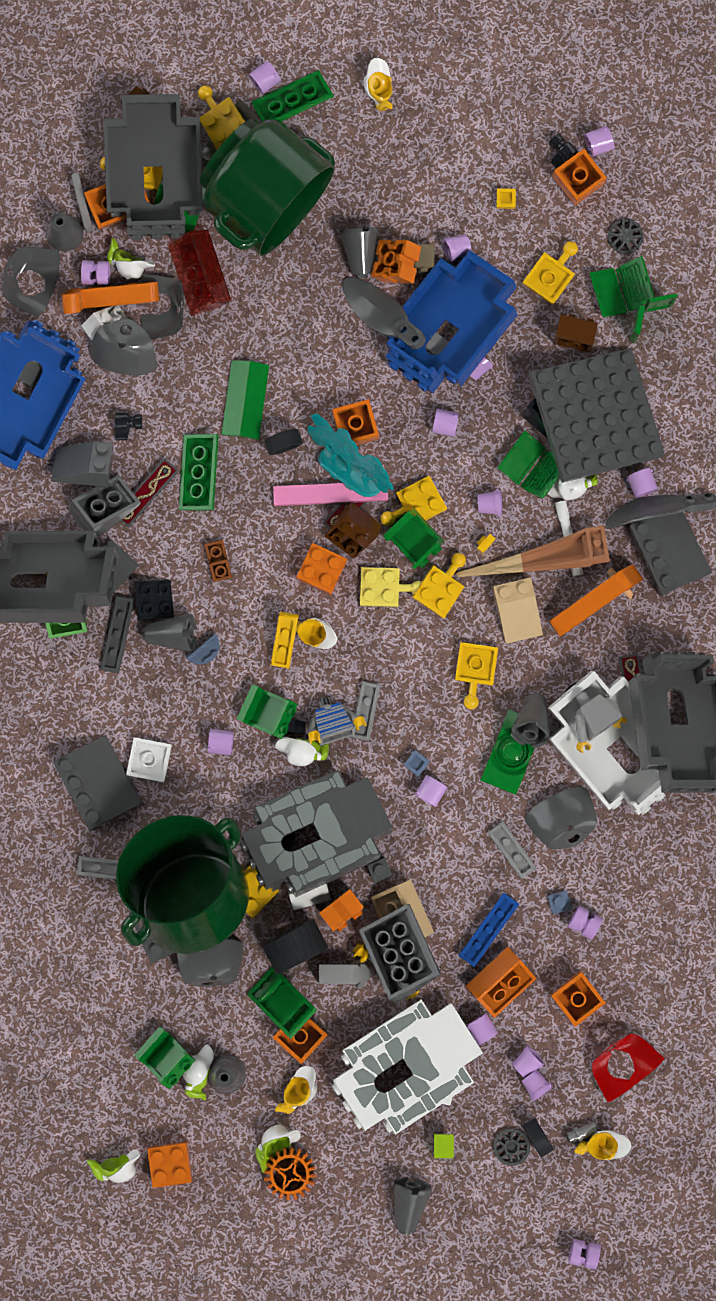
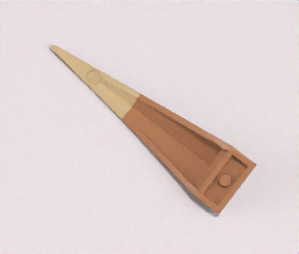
M604 526L585 528L535 549L457 572L456 576L466 577L591 567L592 564L610 562Z

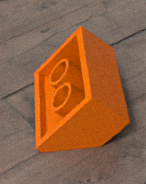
M106 184L84 193L99 230L126 220V213H122V217H111V214H107ZM144 190L145 199L148 203H150Z
M507 947L465 987L495 1018L537 978L514 952Z

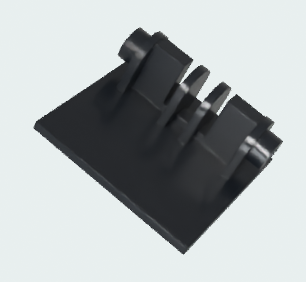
M171 580L134 581L138 620L145 621L148 619L174 617Z

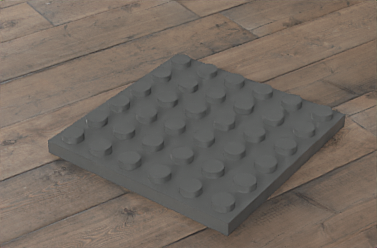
M631 348L533 371L528 374L562 483L665 456Z

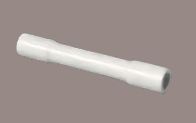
M566 501L555 503L563 536L566 537L573 534ZM582 567L571 568L572 577L584 575Z

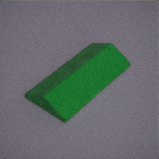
M317 70L251 101L262 122L270 119L282 122L334 96L320 71Z
M232 360L221 435L259 440L269 365L253 361Z
M219 434L184 435L179 510L201 512L214 510Z

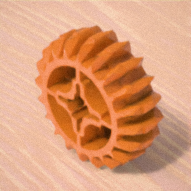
M283 1147V1154L276 1150L277 1158L272 1155L269 1157L273 1163L268 1162L266 1164L270 1169H267L264 1174H269L270 1176L265 1177L264 1181H271L267 1188L270 1189L274 1186L275 1189L272 1191V1194L275 1195L279 1191V1199L283 1197V1194H287L286 1200L289 1201L290 1195L293 1194L294 1200H297V1193L301 1197L305 1196L303 1189L310 1192L311 1189L307 1184L314 1185L315 1182L310 1180V1178H316V1174L310 1173V1171L315 1170L316 1166H309L313 1162L312 1158L307 1161L305 1160L308 1156L307 1152L300 1156V1148H298L296 1154L293 1153L294 1147H290V1153H287L286 1147ZM285 1158H293L289 1166L276 1165ZM298 1161L304 1165L306 1177L297 1172L296 1166ZM292 1165H294L293 1174L295 1176H291V1178H289L288 1182L286 1183L287 1173H285V1171H289V1169L292 1168ZM274 1170L283 1176L282 1186L276 1182ZM292 1181L303 1182L298 1188L287 1189Z

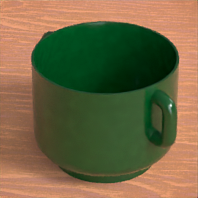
M249 119L241 124L222 143L201 175L200 185L206 189L204 193L205 208L215 217L214 226L216 231L229 243L241 250L251 248L258 255L265 256L278 247L315 206L333 177L335 160L331 153L316 140L310 137L300 138L279 120L270 119L259 124L254 119Z
M169 816L148 824L129 840L120 855L116 869L117 890L130 912L121 925V934L129 945L139 946L149 939L157 946L170 952L181 954L198 953L219 945L238 928L247 910L249 887L245 872L232 851L241 838L240 829L232 818H224L214 826L210 822L194 816ZM226 831H227L228 834H229V837L227 838V840H226L225 836L223 835ZM136 924L141 928L137 933L133 930Z

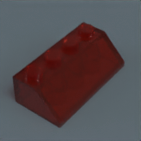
M208 230L190 231L168 245L179 280L182 282L183 292L191 316L219 308L232 301Z

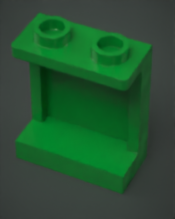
M415 508L409 510L383 535L387 542L392 540L413 563V569L418 567L422 569L429 562L428 558L431 555L435 556L443 549L441 545L445 542Z
M252 684L237 720L282 739L288 731V725L296 713L298 704Z
M160 1026L134 1055L169 1090L195 1062V1059L168 1031Z

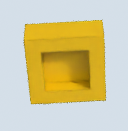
M497 188L496 209H515L516 189Z
M491 534L487 537L484 535L477 542L479 546L476 550L483 554L494 543L496 538Z

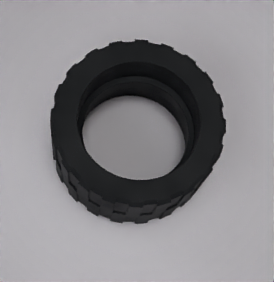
M314 919L278 936L262 946L276 974L283 973L328 949V945Z

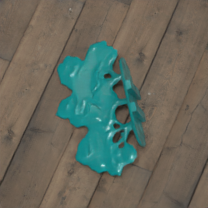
M317 413L311 415L316 427L308 426V434L312 437L315 444L325 447L320 452L318 461L322 468L330 473L331 477L335 480H340L347 489L353 490L363 497L375 496L380 491L388 493V489L394 490L393 484L389 481V475L383 468L379 458L369 454L362 456L358 452V446L351 439L348 430L338 428L337 432H335L328 421Z

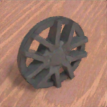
M623 218L616 221L608 232L610 246L621 254L635 252L643 242L642 227L632 219ZM624 222L629 223V228H625ZM622 223V229L616 225ZM632 224L637 228L631 230ZM612 230H617L619 234L612 233ZM634 232H640V235H633ZM611 236L616 237L617 239L614 242H612ZM640 238V241L637 244L634 239ZM618 241L622 243L619 248L615 246ZM630 242L635 246L634 249H631ZM624 245H626L628 251L621 249Z
M506 1129L495 1138L493 1149L495 1156L500 1162L505 1165L515 1166L521 1164L528 1157L530 1143L527 1136L520 1130ZM511 1132L510 1139L504 1134ZM514 1132L519 1134L517 1140L513 1139ZM501 1136L507 1140L505 1143L499 1140ZM521 1136H522V1137L525 1139V1141H526V1142L518 1143L519 1140H520V1138H521ZM497 1142L504 1147L497 1150ZM520 1145H527L526 1150H519ZM505 1150L506 1154L500 1157L498 1153ZM518 1152L525 1153L524 1157L520 1159ZM516 1154L518 1161L513 1162L512 1155ZM509 1155L510 1162H507L503 1159Z

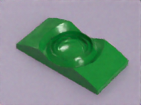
M508 709L480 781L516 795L535 747H531V744L525 743V746L521 745L512 738L511 728L519 713Z
M273 967L246 994L290 1039L317 1011L315 1006L281 973L276 974Z

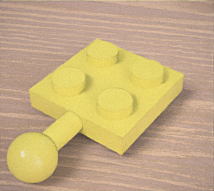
M361 567L360 606L399 607V592H412L414 594L420 587L421 581H415L412 584H399L400 568Z

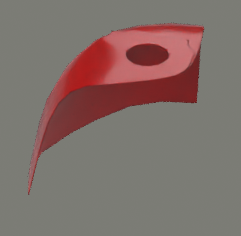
M629 1034L609 1046L593 1061L592 1073L607 1103H609L654 1071L665 1058L642 1037L636 1034ZM615 1049L628 1053L633 1061L635 1071L629 1080L614 1077L607 1069L612 1055L611 1052Z

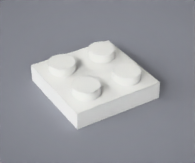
M134 737L126 775L165 783L172 745Z

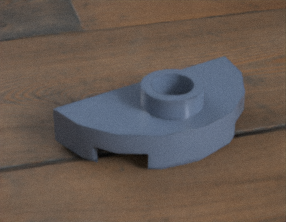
M214 633L189 654L186 659L198 665L213 661L218 655L220 648L219 639Z

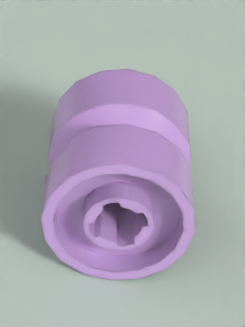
M82 260V285H93L97 282L98 285L109 286L110 261H98V263H95L93 260Z
M579 905L567 927L575 932L581 931L584 937L592 940L603 918L594 913L590 915L589 910Z
M573 1239L568 1264L576 1266L584 1264L585 1268L596 1270L601 1245L591 1242L585 1244L583 1240ZM582 1250H585L584 1258L581 1257Z

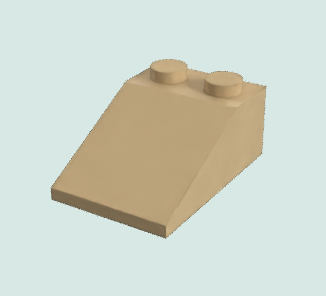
M531 577L493 586L492 590L505 643L509 644L542 636L543 632Z

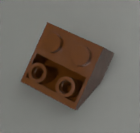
M351 502L339 514L324 537L355 559L377 538L381 524Z

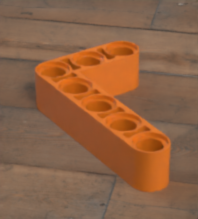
M158 281L69 289L61 294L64 314L79 313L85 308L160 301Z
M631 564L551 619L549 623L558 636L561 637L644 579L634 564Z

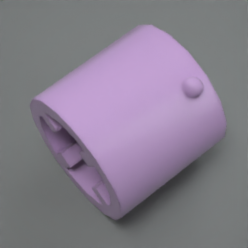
M268 61L248 74L250 80L261 94L266 93L281 82L280 76Z
M607 126L590 131L584 135L586 145L592 157L615 148L613 137Z
M437 408L432 433L455 437L459 413Z
M646 468L627 476L626 481L629 482L635 498H640L658 490L652 469Z
M210 729L208 753L232 755L234 731Z
M426 775L415 796L436 807L448 787Z
M487 1013L478 1016L466 1024L467 1029L478 1046L498 1034Z

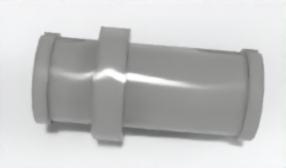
M594 1122L581 1128L575 1127L573 1131L566 1134L570 1144H573L575 1142H583V1139L594 1135L598 1131Z

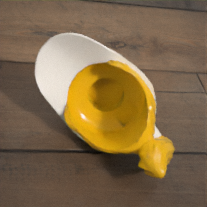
M373 58L368 65L367 75L363 80L364 88L367 95L375 101L376 109L378 111H386L393 108V104L388 101L393 90L391 85L392 79L387 63L380 58Z
M318 618L307 619L303 622L298 621L296 632L305 644L315 648L330 649L337 643V636L328 622Z
M303 1066L297 1070L284 1090V1103H279L275 1107V1112L290 1114L294 1112L297 1106H303L313 1099L317 1091L315 1083L316 1072L313 1067Z
M598 1131L589 1141L580 1142L574 1153L583 1155L588 1152L599 1160H613L626 1156L631 1149V1142L628 1138L615 1131Z

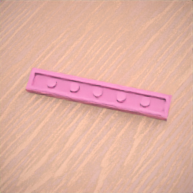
M344 483L273 486L274 506L389 501L388 493L380 491L375 496L363 497L353 490L347 489Z

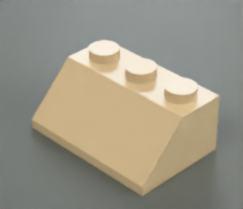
M411 879L370 897L379 918L410 904L424 937L434 933Z

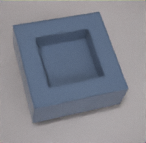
M414 750L403 766L419 777L430 761Z
M567 891L547 896L552 914L572 909Z

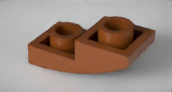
M223 539L204 543L213 582L232 578Z

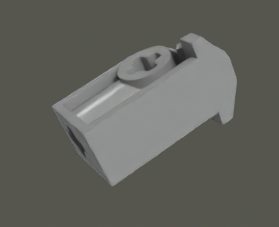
M358 959V964H319V984H358V989H362L370 978L369 968L364 962L360 963V959Z

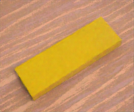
M280 611L270 665L290 668L299 615Z

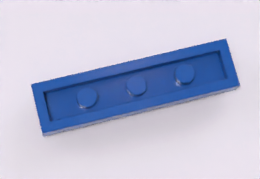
M503 893L458 956L475 967L519 906V903Z

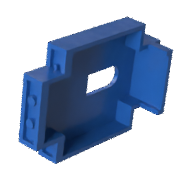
M471 251L466 254L456 268L441 258L402 306L409 321L425 335L426 341L424 345L419 349H411L397 337L387 336L389 339L386 343L389 348V352L385 356L389 362L387 365L394 371H401L403 373L402 376L408 381L414 380L418 383L417 386L424 392L428 390L433 394L445 378L452 384L457 383L462 386L518 316L515 308L506 302L517 288L515 281ZM445 320L459 329L441 353L431 355L426 351L427 343Z
M34 319L33 321H26L17 339H15L16 335L10 331L0 332V463L12 470L18 468L25 452L39 459H44L86 379L81 376L82 372L75 368L70 370L72 363L77 362L80 354H78L80 349L76 347V343L68 338L66 340L60 338V334L52 329L48 331L42 328L43 324ZM30 361H35L40 364L42 373L27 400L14 393L12 389L25 365Z

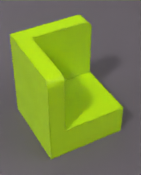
M434 1133V1158H454L453 1134Z

